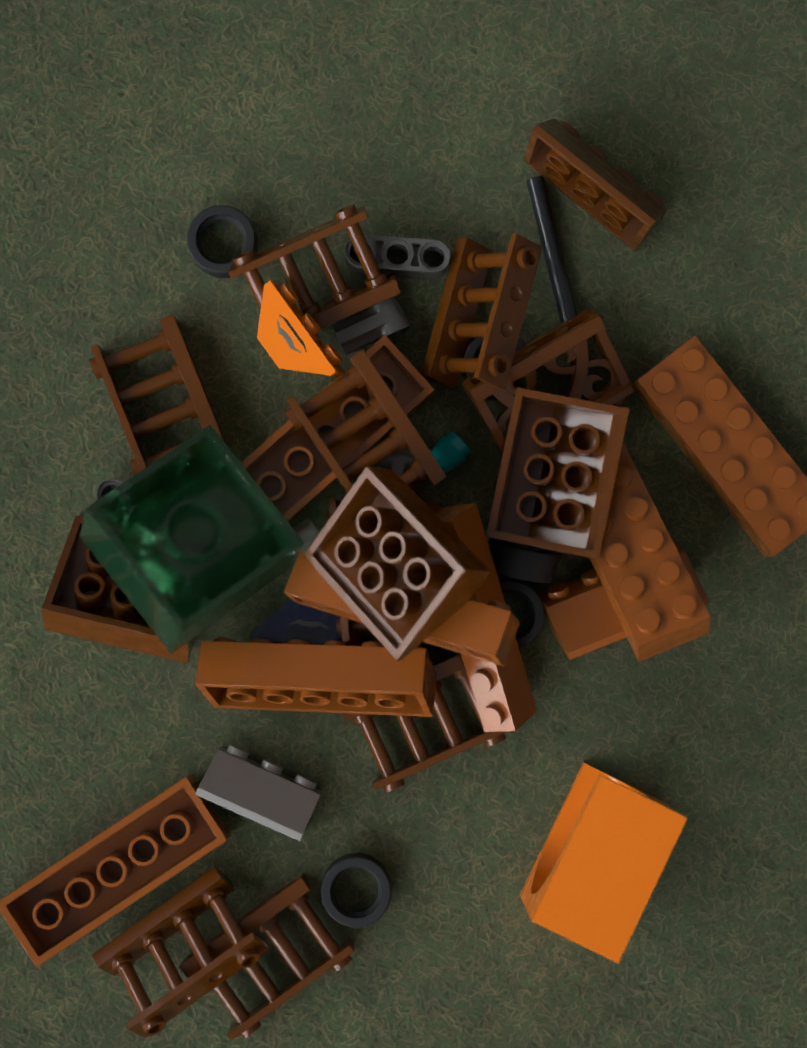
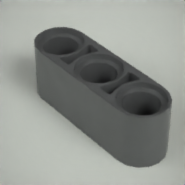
M364 235L380 271L385 272L386 276L394 273L396 277L437 279L442 277L448 270L450 250L442 241ZM349 239L344 248L346 265L352 272L366 275L361 263L354 261L351 257L354 247ZM393 250H401L408 258L403 264L394 265L389 262L387 256ZM435 252L442 256L444 262L438 267H430L425 264L423 258L426 254Z

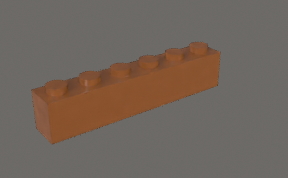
M477 504L444 507L435 513L490 570V573L472 595L475 597L474 601L486 605L489 600L506 604ZM514 637L504 666L461 654L484 732L516 731L537 712L516 637Z
M300 551L284 593L296 604L364 624L304 557L306 552ZM472 596L467 603L423 641L504 666L520 622L510 611L511 607L494 600H489L486 605L474 601L475 597Z

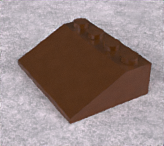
M555 118L537 124L532 130L523 161L635 251L667 212L662 207V200L653 192H644L635 185V179L629 172L623 168L616 169L606 161L607 156L601 149L594 145L588 146L578 138L579 133L566 122L561 124Z
M517 387L486 537L529 547L599 559L630 408Z
M365 467L304 554L307 561L397 661L404 659L467 603L490 573V570L393 470Z
M76 515L42 606L44 629L188 664L197 636L218 549L158 535L154 541L145 545L122 526Z

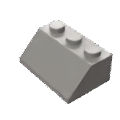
M229 744L228 749L220 747L195 795L300 841L322 792L315 788L317 782L300 774H297L295 779L282 774L283 767L272 761L263 759L260 764L248 759L250 752L236 745Z

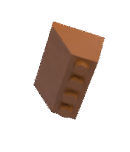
M672 540L704 605L709 604L708 597L685 551ZM595 569L586 571L581 575V578L569 583H556L550 586L546 592L538 595L542 600L551 631L569 660L627 637Z

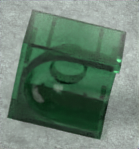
M211 425L85 509L80 538L171 654L287 571L305 544Z

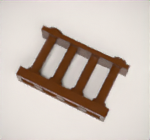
M355 204L334 213L335 219L255 254L253 250H249L233 258L235 264L230 265L228 271L231 279L244 274L261 309L265 283L257 268L278 259L291 289L299 299L300 311L303 315L308 313L316 321L320 329L401 293L395 274L392 273L386 276L385 272L380 271L359 224L360 221L368 218L366 208L362 206L356 209ZM342 229L346 230L367 276L365 280L366 285L355 290L346 286L325 240V237ZM309 244L312 245L334 293L331 295L333 300L319 305L318 302H313L291 252Z
M512 233L507 252L492 253V250L467 237L457 238L421 375L425 379L445 388H456L460 373H474V378L500 390L506 389L543 247L517 233ZM503 267L498 287L483 288L488 268ZM493 302L489 321L474 323L478 304ZM484 337L479 358H464L469 338Z
M173 314L159 319L163 330L157 332L158 336L108 356L96 344L91 346L94 357L89 359L96 378H103L134 455V459L130 460L132 471L138 481L143 479L144 483L149 486L156 484L152 471L201 451H205V453L212 451L217 459L231 454L179 323ZM163 349L165 352L172 350L176 364L171 365V370L119 390L112 373L113 369ZM176 383L179 386L186 385L190 397L184 399V404L134 424L132 423L125 406L126 403ZM191 417L192 420L199 418L204 430L198 433L199 437L146 458L138 437Z
M364 350L350 357L349 362L352 367L348 369L349 374L299 406L293 396L286 400L290 408L284 411L296 430L301 427L305 429L347 493L353 486L350 481L361 475L365 467H373L398 449L401 452L407 449L415 460L410 464L411 468L399 476L409 487L418 481L423 483L426 480L431 485H435L447 477ZM356 386L359 388L366 386L373 399L368 401L370 405L320 437L308 418ZM386 417L394 428L389 433L390 437L341 469L329 450L375 419L379 418L382 420Z
M461 653L433 665L437 674L434 712L447 739L448 747L429 755L413 717L396 716L415 758V762L395 770L372 717L375 715L341 713L345 722L353 719L355 725L359 724L382 777L372 781L375 791L381 788L384 789L385 793L393 791L405 785L403 778L483 742L486 747H490L506 739L505 732L507 731L484 732ZM454 674L456 679L460 678L483 729L482 732L464 740L440 689L443 686L440 679Z
M213 867L92 954L100 969L113 976L120 974L139 1012L126 1025L130 1031L144 1038L161 1032L166 1027L168 1021L240 969L254 965L260 959V955L269 949L266 942L255 934L250 933L245 937L225 901L227 895L234 891L235 887L231 880L216 867ZM209 908L213 909L233 945L216 959L213 958L195 924L196 917ZM178 930H181L202 968L184 982L164 946L166 939ZM148 952H151L170 989L169 993L153 1004L133 967L135 961Z
M304 873L297 876L237 920L245 937L257 928L260 933L265 932L297 978L281 990H278L258 961L254 965L245 968L266 998V1001L249 1013L226 980L215 987L213 990L236 1021L230 1026L227 1033L231 1041L239 1035L245 1039L253 1034L262 1025L259 1020L332 968L334 972H337L352 960L350 956L354 952L352 940L349 939L339 947L307 902L309 896L306 893L310 890L312 884ZM287 906L291 911L295 909L327 954L325 958L311 968H308L277 924L279 919L276 914ZM224 930L206 943L214 959L233 946ZM194 953L183 959L179 965L187 979L202 969Z

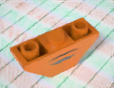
M269 280L264 284L257 339L277 367L337 377L345 373L339 365L343 361L340 354L330 343L327 345L323 343L317 334L321 331L320 327L308 313L302 314L296 305L299 299L291 287L286 283L281 285V283Z

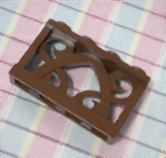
M587 308L517 349L505 390H500L474 378V375L461 382L501 457H503L506 442L504 426L512 413L515 398L513 395L516 394L517 389L514 388L513 382L524 377L526 379L524 389L534 390L536 385L535 369L542 365L556 374H572L568 390L565 394L566 397L581 399L583 395L585 398L582 400L619 406L627 400L628 395L635 392L633 384L630 382L605 331L600 315ZM593 336L603 357L589 359L586 339ZM566 352L567 358L565 362L573 361V364L558 366L556 364V357ZM602 366L610 372L609 384L597 391H593V382L603 379L597 374H588V368ZM491 395L506 406L496 420L484 400Z

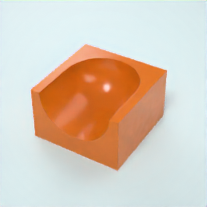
M583 762L520 893L531 921L619 964L688 818L664 801Z

